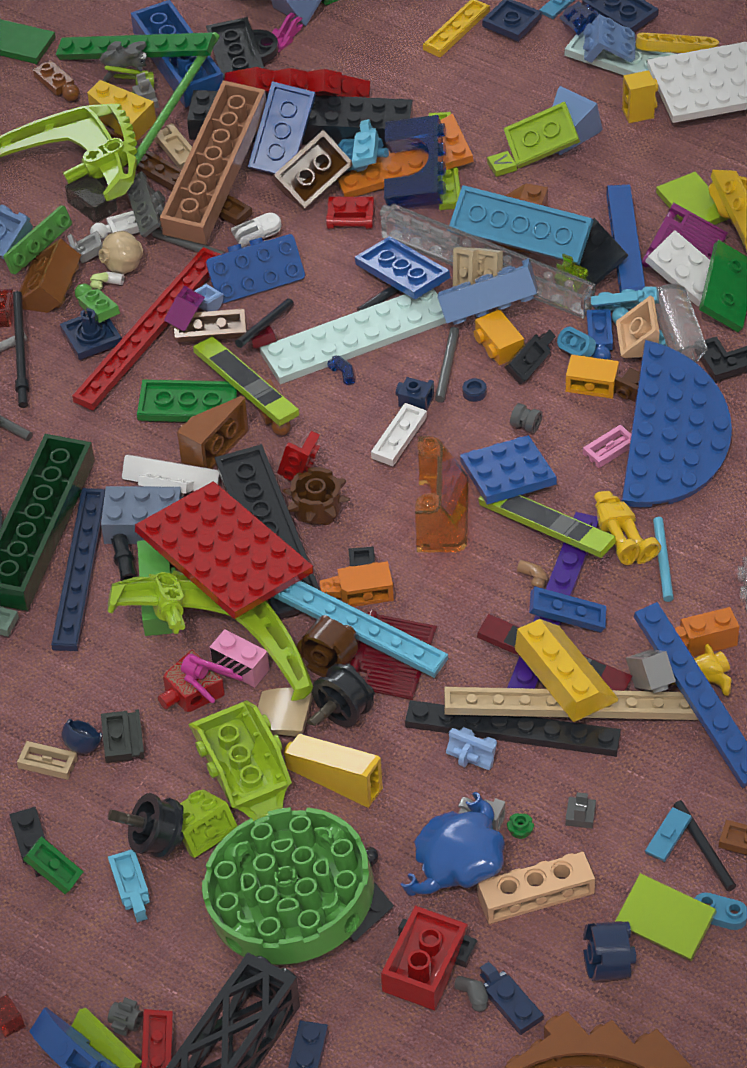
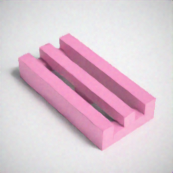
M619 425L583 447V455L585 457L589 456V460L592 463L595 461L596 467L600 468L629 450L631 433L622 425ZM606 445V447L595 453V451Z

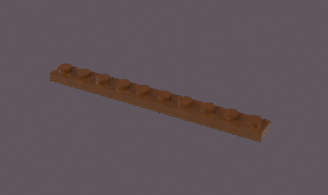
M106 128L111 138H119L122 142L124 141L123 136ZM148 150L136 167V171H142L147 177L173 190L182 170ZM228 195L219 217L237 226L252 215V207Z

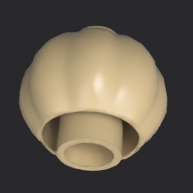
M117 231L105 237L102 248L99 250L100 261L111 272L121 274L130 273L135 270L143 256L141 243L131 233L126 231Z

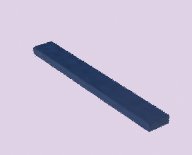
M82 488L51 644L52 650L78 651L101 532L105 489Z

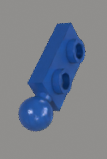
M610 309L587 310L588 336L592 337L596 342L592 358L610 360V350H613Z

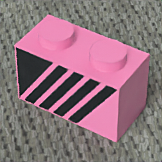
M225 629L210 646L212 663L232 669L233 673L243 677L242 682L254 688L270 670L268 652L265 649Z

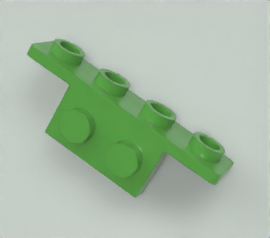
M60 205L4 254V260L11 274H17L72 225L65 206Z

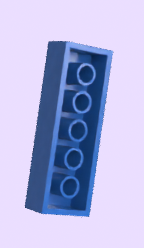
M171 0L131 12L134 35L193 33ZM197 56L150 58L172 90L175 91ZM211 56L206 58L182 95L180 101L185 108L191 104L193 90H219L223 81V73Z

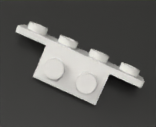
M125 455L122 479L136 481L139 486L181 487L183 497L184 493L196 491L212 481L219 485L220 475L218 470Z

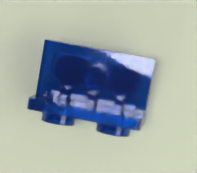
M578 1L573 6L566 8L559 19L579 36L587 24L592 23L599 13L595 9L593 10L589 4L583 5Z

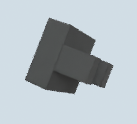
M577 792L576 798L569 797L565 825L593 829L596 800L588 799V793Z

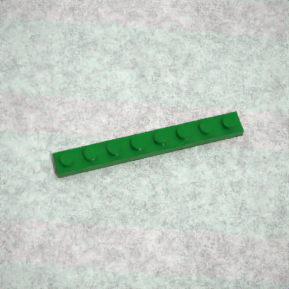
M213 33L62 37L56 56L59 60L100 59L101 55L107 51L108 46L115 41H120L124 48L132 43L145 41L146 47L142 51L146 53V57L210 56L216 37Z

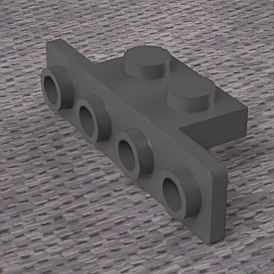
M141 171L135 175L134 183L127 192L140 235L145 238L161 226L160 216L165 207L166 199L160 191L157 190L155 192L148 185L146 175Z

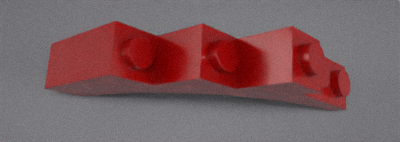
M253 67L226 72L224 80L264 89L265 93H269L273 81L313 91L316 95L370 97L369 80L342 75V72L328 69L303 71L286 68L274 71Z

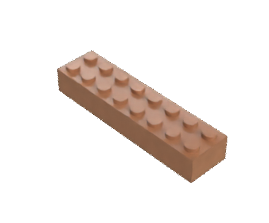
M222 81L160 216L163 235L206 245L260 125L266 104L264 89Z

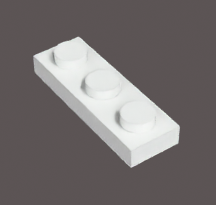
M405 403L371 451V458L394 466L427 418V411Z

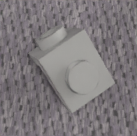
M98 231L93 232L78 242L72 234L67 236L70 242L69 245L81 254L80 261L82 263L99 255L103 239Z

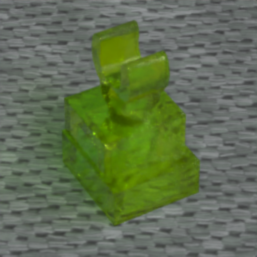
M562 254L564 259L562 265L556 264L559 270L555 276L558 280L557 282L561 287L578 292L589 273L586 268L573 264V257Z

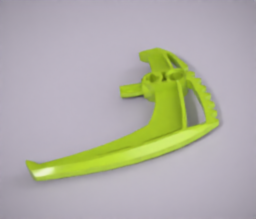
M121 104L88 105L36 120L1 135L0 157L48 143L69 140L81 146L86 152L81 159V164L63 172L67 183L70 184L86 175L95 179L104 177L108 187L103 194L105 200L110 201L126 194L134 183L137 159L134 155L137 153L135 148L137 141L134 139L136 135L132 131L133 126L129 124L130 118L126 117V112L122 110ZM112 114L115 117L123 133V142L119 138H111L109 132L99 119L100 117ZM128 163V174H125L123 167Z
M175 570L172 574L161 572L157 575L149 574L148 577H134L112 583L108 599L109 613H114L118 606H153L155 615L160 620L168 622L169 628L172 629L174 634H178L179 630L185 629L182 618L183 607L204 609L229 615L184 574ZM264 601L237 617L236 620L259 641L294 690L291 700L297 701L306 698L313 689L308 671L292 637L271 606Z

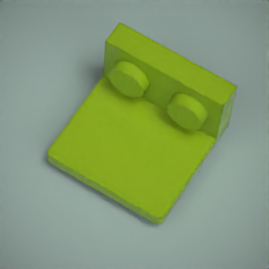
M205 790L191 793L188 799L180 803L184 808L183 842L189 855L193 858L222 841L226 835L237 827L228 803Z

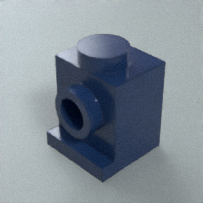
M406 377L404 383L399 382L395 395L398 396V407L402 408L407 403L427 411L434 399V381L424 382Z

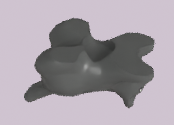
M115 41L101 55L100 62L104 66L121 68L134 66L142 72L143 66H146V53L142 51L146 47V42H135L124 48L120 41ZM107 70L108 73L104 76L103 81L108 83L118 72Z

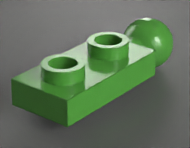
M85 283L79 284L76 287L75 297L79 305L85 311L87 308L93 309L96 313V320L99 323L120 314L118 305L99 289L93 290L90 285Z

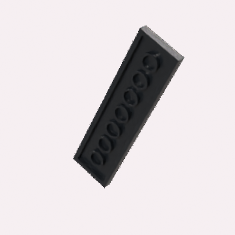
M260 444L215 457V464L226 492L308 561L263 445ZM314 573L300 580L320 590ZM274 597L268 599L271 608L279 619L303 613Z

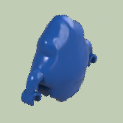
M478 792L472 794L476 800L475 802L470 803L466 801L470 809L469 812L458 814L451 811L435 816L423 827L420 834L416 837L414 841L416 861L423 863L422 870L427 879L419 883L415 875L409 873L407 876L411 883H401L407 895H427L435 893L439 889L458 885L464 888L473 887L481 881L494 877L502 870L504 865V837L500 832L493 829V808L487 801L482 799Z

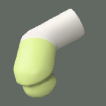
M114 272L93 274L90 278V286L92 289L101 290L103 283L123 285L124 274Z

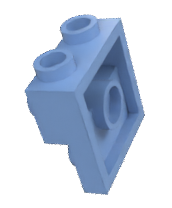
M2 204L0 205V258L4 259V254L32 231L33 226L29 222L30 218L20 212L15 214L10 208Z

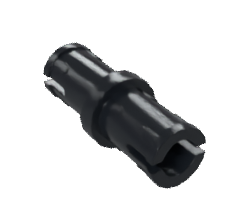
M125 534L114 535L113 539L111 538V543L115 552L113 557L114 563L118 566L120 580L123 581L137 577L133 566L134 556L129 549L127 536Z

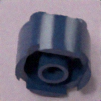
M628 921L590 923L585 925L583 940L589 941L587 949H583L586 972L588 977L592 978V981L618 980L631 977V964L636 963V950L634 946L630 947L631 927Z

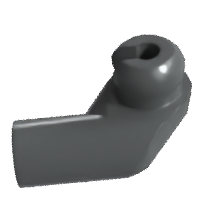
M458 976L455 980V989L468 993L473 1010L477 1012L484 1011L487 1008L488 995L484 984L475 979Z

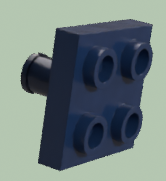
M90 308L86 309L87 314L82 310L79 317L60 323L61 332L79 360L113 348L122 340L110 318L99 323L96 320L95 311Z

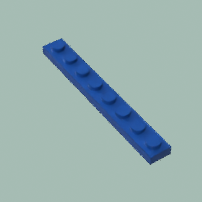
M656 602L636 611L634 619L654 650L667 652L677 687L741 788L747 787V741L659 603Z

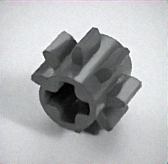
M124 997L123 1002L113 1003L108 1013V1022L112 1023L111 1028H114L113 1032L127 1036L128 1031L136 1032L139 1029L143 1019V1011L139 1010L140 1006L137 1005V1001Z

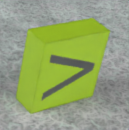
M508 151L487 157V163L496 177L517 171V164Z

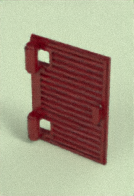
M370 610L367 613L429 645L432 644L437 629L435 625L379 615L374 610ZM361 641L358 643L357 654L350 661V665L355 668L357 673H367L365 681L373 688L375 693L413 700L422 674L421 671Z

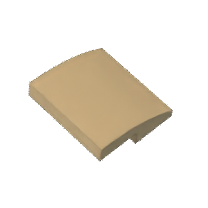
M466 247L453 248V287L470 281L471 285L475 284V279L486 274H493L494 277L503 268V251Z
M276 688L262 691L258 709L261 715L266 714L271 724L270 731L273 736H278V734L297 737L298 734L303 735L313 699L312 692L304 699L292 701L293 688Z

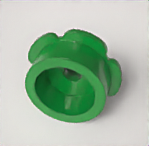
M515 813L510 816V821L507 822V829L513 837L518 839L528 837L534 829L531 816L525 813Z

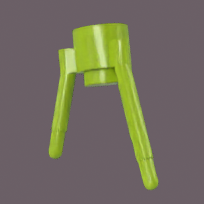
M115 66L104 67L105 70L128 73L115 74L113 77L135 79V85H138L136 75L145 72L146 79H149L154 89L153 72H148V70L140 72L139 70Z

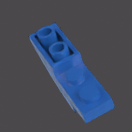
M47 1007L42 1010L29 1031L40 1047L61 1068H118L89 1045L90 1040Z

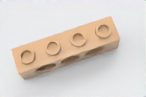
M584 852L567 854L562 858L549 862L542 861L524 869H514L509 873L494 876L478 883V899L488 924L592 895L595 892V877Z

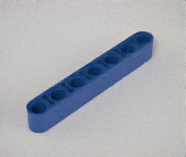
M630 184L607 185L606 195L611 235L628 254V257L616 267L619 292L621 293V291L626 289L642 290L645 287L631 187Z

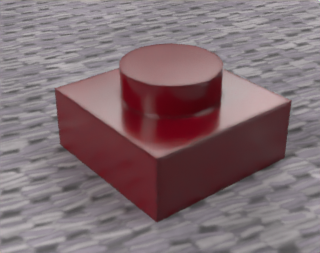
M268 326L250 342L253 348L260 349L264 345L277 341L271 326Z

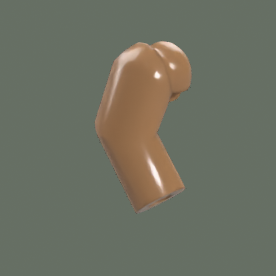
M520 560L517 572L532 576L531 584L535 587L544 588L545 582L548 581V575L539 565Z

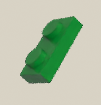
M42 836L23 858L27 864L64 894L70 891L84 872Z

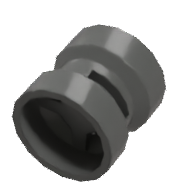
M518 403L512 411L510 425L516 428L523 427L526 432L534 434L541 424L542 411L537 409L530 410L526 405Z

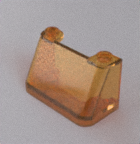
M418 436L419 485L427 484L431 489V493L419 496L415 503L417 552H460L465 549L468 541V475L440 439L432 436Z

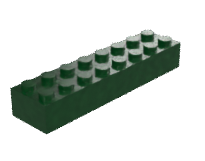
M44 434L0 529V606L24 611L29 610L95 462L91 442Z

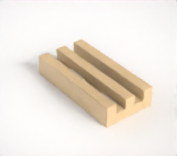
M26 741L17 765L20 769L68 780L70 771L74 768L73 764L77 762L78 757L76 752ZM29 752L42 755V757L29 754ZM52 757H53V758H57V759H61V760H65V761H67V762H62V761L54 760V759H52Z

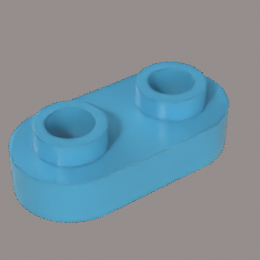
M573 327L564 328L557 339L559 348L572 355L590 357L596 348V342L592 337Z
M701 893L694 898L702 903L711 904L710 906L717 910L711 922L712 925L730 930H739L747 924V906L741 901L712 893ZM733 910V911H737V912H739V913L734 914V913H731L730 911Z

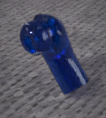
M332 356V359L327 362L329 369H332V371L339 369L342 372L344 384H354L355 376L352 364L341 356Z

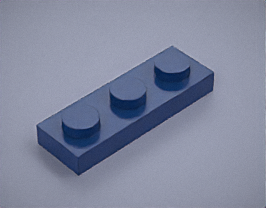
M535 586L530 592V614L600 633L605 629V605Z

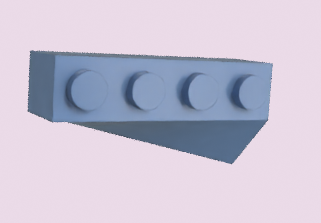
M530 259L523 260V266L517 268L511 265L504 267L494 277L493 274L480 276L475 279V284L471 285L470 281L439 292L437 297L446 323L453 322V324H459L466 321L468 316L475 314L476 317L488 314L489 309L498 307V310L510 307L512 305L511 302L517 300L526 302L533 299L534 295L537 294L538 288Z

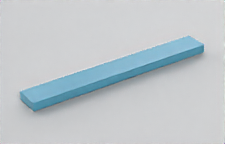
M298 581L273 596L316 619L326 615L343 625H350L356 631L355 639L433 678L437 676L448 660L447 653L302 581Z

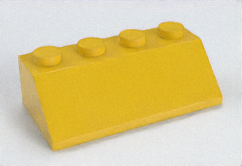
M538 619L517 629L515 650L573 722L618 702V697L560 626Z

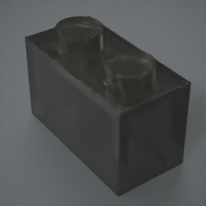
M89 175L65 186L67 203L94 223H100L117 211V198L106 201L103 194L106 187L97 179L89 177Z

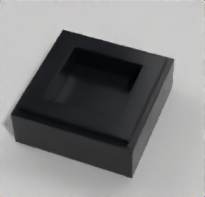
M374 547L348 548L350 566L375 563Z

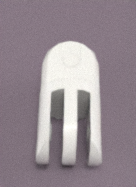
M266 213L232 227L231 232L238 244L241 243V247L250 245V240L259 237L265 239L278 233L282 225L281 219L275 213Z

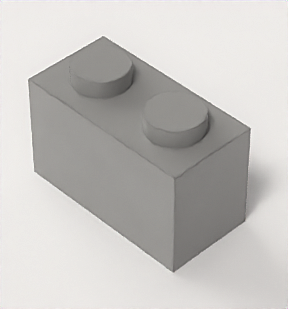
M647 650L626 657L635 688L644 689L645 691L653 690V693L667 690L668 684L676 682L666 651Z

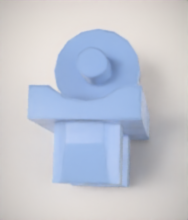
M465 727L461 730L452 728L449 731V743L446 754L459 758L458 764L460 766L466 767L468 763L490 770L493 767L497 741L490 737L483 740L477 738L472 730Z

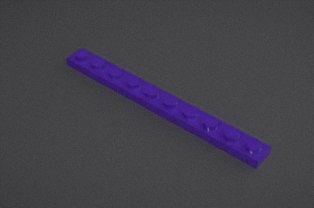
M575 512L574 519L595 528L599 527L597 516ZM564 542L546 590L572 596L588 552ZM535 615L533 620L534 622L541 619L560 627L562 624L560 621ZM519 656L507 688L537 689L540 680L522 657Z

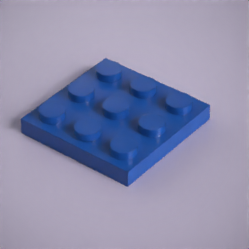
M529 435L460 454V463L487 505L557 485L556 475Z

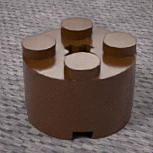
M322 615L300 639L297 649L302 659L304 657L309 663L306 667L318 676L326 677V673L331 666L335 664H349L357 654L356 631L350 625H343L329 616Z

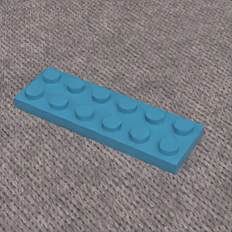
M462 185L448 229L452 232L579 265L594 220L582 215Z

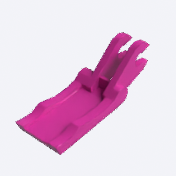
M289 13L280 29L275 28L272 31L278 40V53L291 44L293 37L302 29V23L297 25L303 19L302 17L298 16L290 22L296 14Z

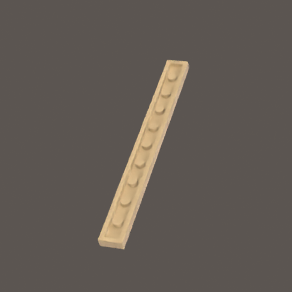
M444 688V712L446 715L569 717L547 689ZM613 691L618 697V702L584 717L698 720L681 692L653 693V691Z

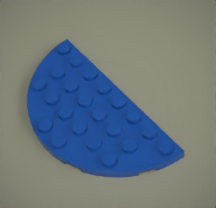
M645 340L621 499V502L624 501L630 507H652V504L666 502L672 504L694 495L713 479L714 475L723 465L731 441L732 425L728 405L722 392L710 375L684 354Z

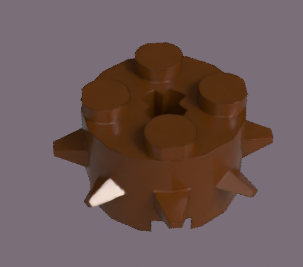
M310 467L308 472L297 473L291 482V488L283 489L282 491L292 498V501L287 506L288 511L294 512L295 518L298 521L310 524L329 525L333 523L334 518L338 516L341 510L342 502L350 501V498L341 494V488L345 485L346 480L344 478L337 479L333 476L331 470L322 467Z

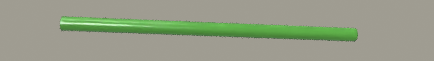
M213 32V34H214L215 37H216V40H215V43H214V46H215V44H216V42L218 41V39L220 38V36H219V34ZM197 56L138 147L137 153L134 155L137 159L136 167L208 56Z

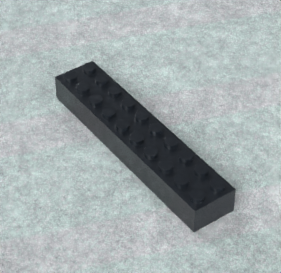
M193 90L187 117L189 140H196L218 91ZM316 95L302 145H307L322 130L337 145L342 139H355L356 133L361 132V121L370 119L372 128H376L379 138L382 139L384 145L382 148L391 149L411 137L413 100ZM256 132V134H255V136H254V138H253V141H252L253 143H255V139H256V136H257V132Z

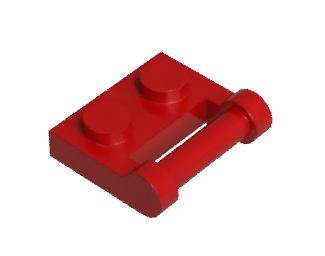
M338 196L328 198L327 229H334V227H366V229H373L374 197Z

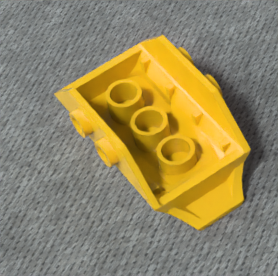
M712 170V183L708 187L709 194L717 207L718 213L724 218H730L747 252V177L739 176L737 171Z

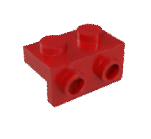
M311 431L302 448L288 442L277 473L285 479L292 481L297 473L308 472V468L314 466L316 461L314 459L321 447L317 444L320 434Z

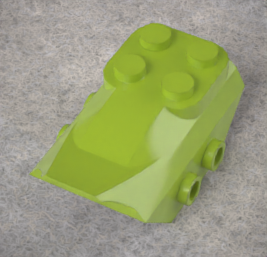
M246 700L188 724L197 740L195 745L200 757H206L208 761L206 766L210 776L217 778L232 808L242 811L252 818L253 821L268 816V811L283 808L285 792L292 782L280 751L283 749L281 741L277 735H272L268 717L266 714L261 715L256 705Z

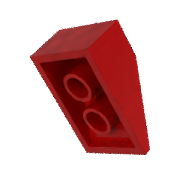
M415 906L381 972L382 992L435 1011L447 986L468 924Z

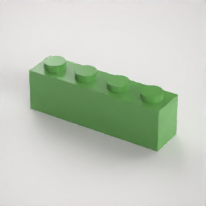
M145 540L137 541L139 577H148L149 574L157 575L161 572L172 574L174 570L176 571L175 567H171V563ZM141 605L145 636L173 633L172 629L169 628L168 622L160 620L155 615L153 606Z

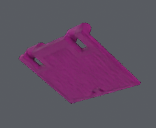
M673 202L642 259V266L645 268L651 267L645 260L674 230L708 259H711L714 244L718 240L724 242L728 232ZM677 214L683 217L681 223L674 220Z

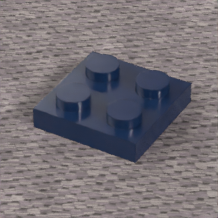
M502 0L482 20V27L519 42L542 18V11L515 0Z

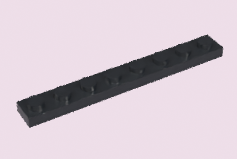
M413 700L409 702L405 719V728L449 734L452 728L461 730L465 727L472 730L477 738L490 737L499 741L617 757L621 729L530 716L446 715L444 705Z

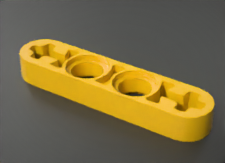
M638 33L635 46L644 51L687 53L718 47L719 41L715 38L704 36Z

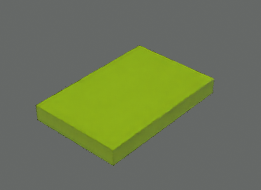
M565 101L503 128L518 169L581 142Z
M696 172L656 187V193L669 208H671L674 202L713 225L730 219L724 218L718 213L717 207L709 194V186ZM677 214V217L682 221L683 217Z
M640 873L615 922L628 921L631 933L692 961L717 910Z

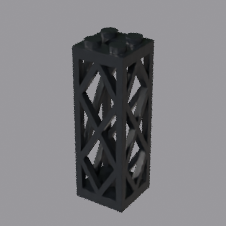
M247 952L166 1068H200L215 1045L221 1040L222 1058L201 1068H258L300 1007L297 977L286 968L280 969L272 965L266 958L262 956L256 957ZM251 994L262 999L241 1010ZM223 1010V1016L220 1019H218ZM255 1024L239 1049L233 1052V1034Z

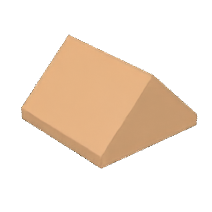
M651 295L616 321L620 353L623 358L642 357L645 340L659 343V326L654 297Z

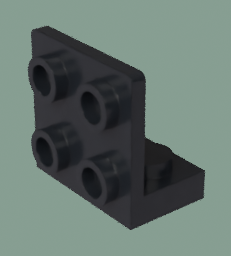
M593 218L594 221L580 264L574 265L589 283L595 287L611 271L619 266L628 257V254L604 227Z

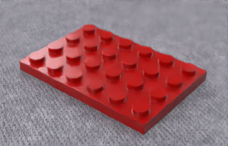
M214 481L135 524V532L233 619L313 573V565Z

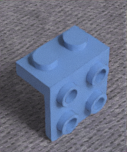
M600 14L592 23L587 24L583 35H585L583 45L584 60L592 63L603 49L628 62L635 60V33L630 28L624 27L614 22L611 18H606Z

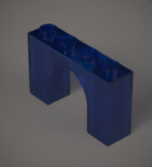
M438 115L385 122V142L390 153L421 150L429 154L427 163L417 173L410 176L384 179V199L387 206L395 209L443 204V194H446L445 181H443V175H446V165L443 161V156H446V146L443 142V137H446V126L444 123H441Z

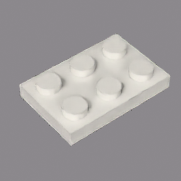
M674 230L647 257L645 262L699 307L710 259Z

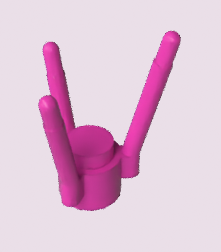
M192 653L185 657L181 665V671L186 674L184 680L191 683L211 703H214L215 699L196 681L198 678L203 679L207 675L208 670L238 681L243 680V677L233 673L232 669L203 660Z

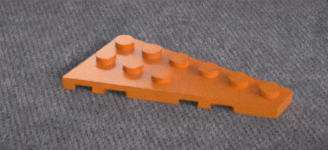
M452 113L389 149V156L377 157L376 163L368 165L365 170L359 172L352 170L338 178V184L343 197H356L472 163L474 160L472 152Z

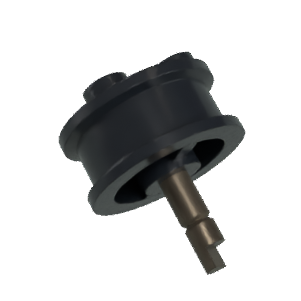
M335 664L331 666L326 673V677H320L313 683L312 695L320 710L307 720V724L316 726L325 718H328L342 727L354 726L358 722L360 714H366L373 708V697L375 696L373 688L366 683L352 665Z
M147 793L137 801L131 814L112 809L108 813V820L128 825V842L130 848L136 853L143 854L149 851L154 857L165 858L183 840L184 808L176 799L167 798L160 800L156 794Z

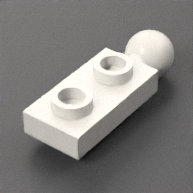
M133 211L106 218L107 225L95 223L90 229V234L98 231L103 240L108 234L117 231H126L131 234L139 232Z

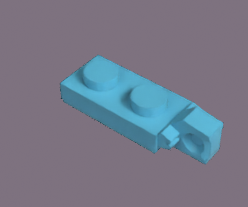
M370 119L361 121V132H357L354 139L352 155L354 168L375 164L377 160L379 136L376 128H372Z
M644 287L638 291L626 289L621 291V293L615 294L602 292L598 296H591V305L595 310L610 309V311H614L618 307L633 309L650 295L654 297L655 304H658L659 291L657 287Z
M131 849L108 856L113 877L125 909H133L137 922L148 919L144 904L150 903V896L136 852Z

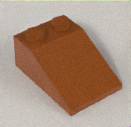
M237 397L191 417L186 424L181 425L177 432L181 464L213 469L216 466L215 457L227 454L249 431L245 397Z

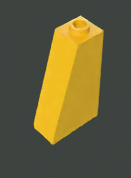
M298 734L294 741H290L285 747L284 756L288 770L367 808L371 806L383 789L381 757L302 734Z

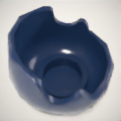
M72 719L67 720L61 733L64 745L71 751L79 754H88L97 749L103 735L101 732L98 733L89 723L80 720L72 721Z

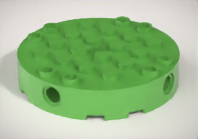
M291 807L268 811V816L255 821L251 818L240 824L216 846L206 864L207 871L205 879L202 880L203 899L213 927L220 939L231 950L243 957L248 952L256 957L262 956L275 965L308 961L342 944L363 922L371 906L374 894L373 872L359 834L340 817L314 808H307L306 811H292Z

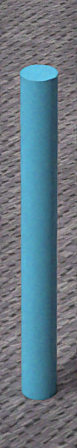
M655 517L653 519L655 538L661 544L658 562L663 600L670 602L674 597L664 522L662 517Z

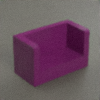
M184 286L176 296L164 321L185 331L194 314L198 312L205 297Z

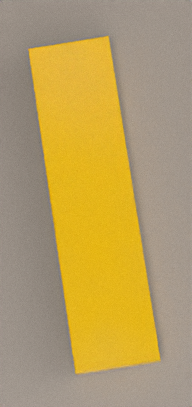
M470 0L423 43V50L441 58L490 12V5L478 0Z

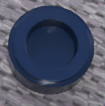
M477 378L465 381L462 386L463 397L471 402L483 400L487 394L486 383Z

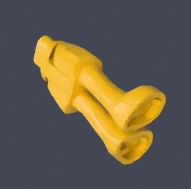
M600 491L594 495L597 502L595 506L600 529L605 532L609 531L615 536L616 555L622 564L630 565L635 560L638 564H643L659 554L661 544L654 537L645 540L641 538L635 525L636 517L624 501L620 502L619 497L613 496L611 491Z

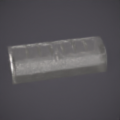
M678 284L660 286L657 288L659 291V303L655 304L666 345L697 363L708 348L684 286Z

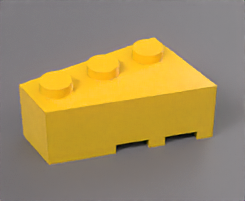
M99 80L87 92L89 105L121 104L122 110L126 112V117L130 118L129 124L133 126L132 131L136 135L134 138L136 141L156 121L154 101L102 80ZM112 114L99 118L104 125H109L114 129L115 133L123 136L121 127Z

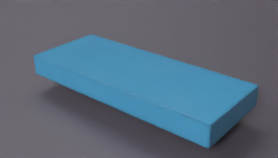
M550 0L539 11H542L543 15L554 19L575 0Z
M672 807L646 848L645 853L665 862L690 823L692 816Z

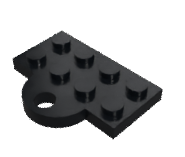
M248 17L206 26L207 33L215 32L220 36L212 50L217 66L223 73V80H225L226 72L253 67L264 68L263 63L269 62L278 53L277 37L267 30H252Z

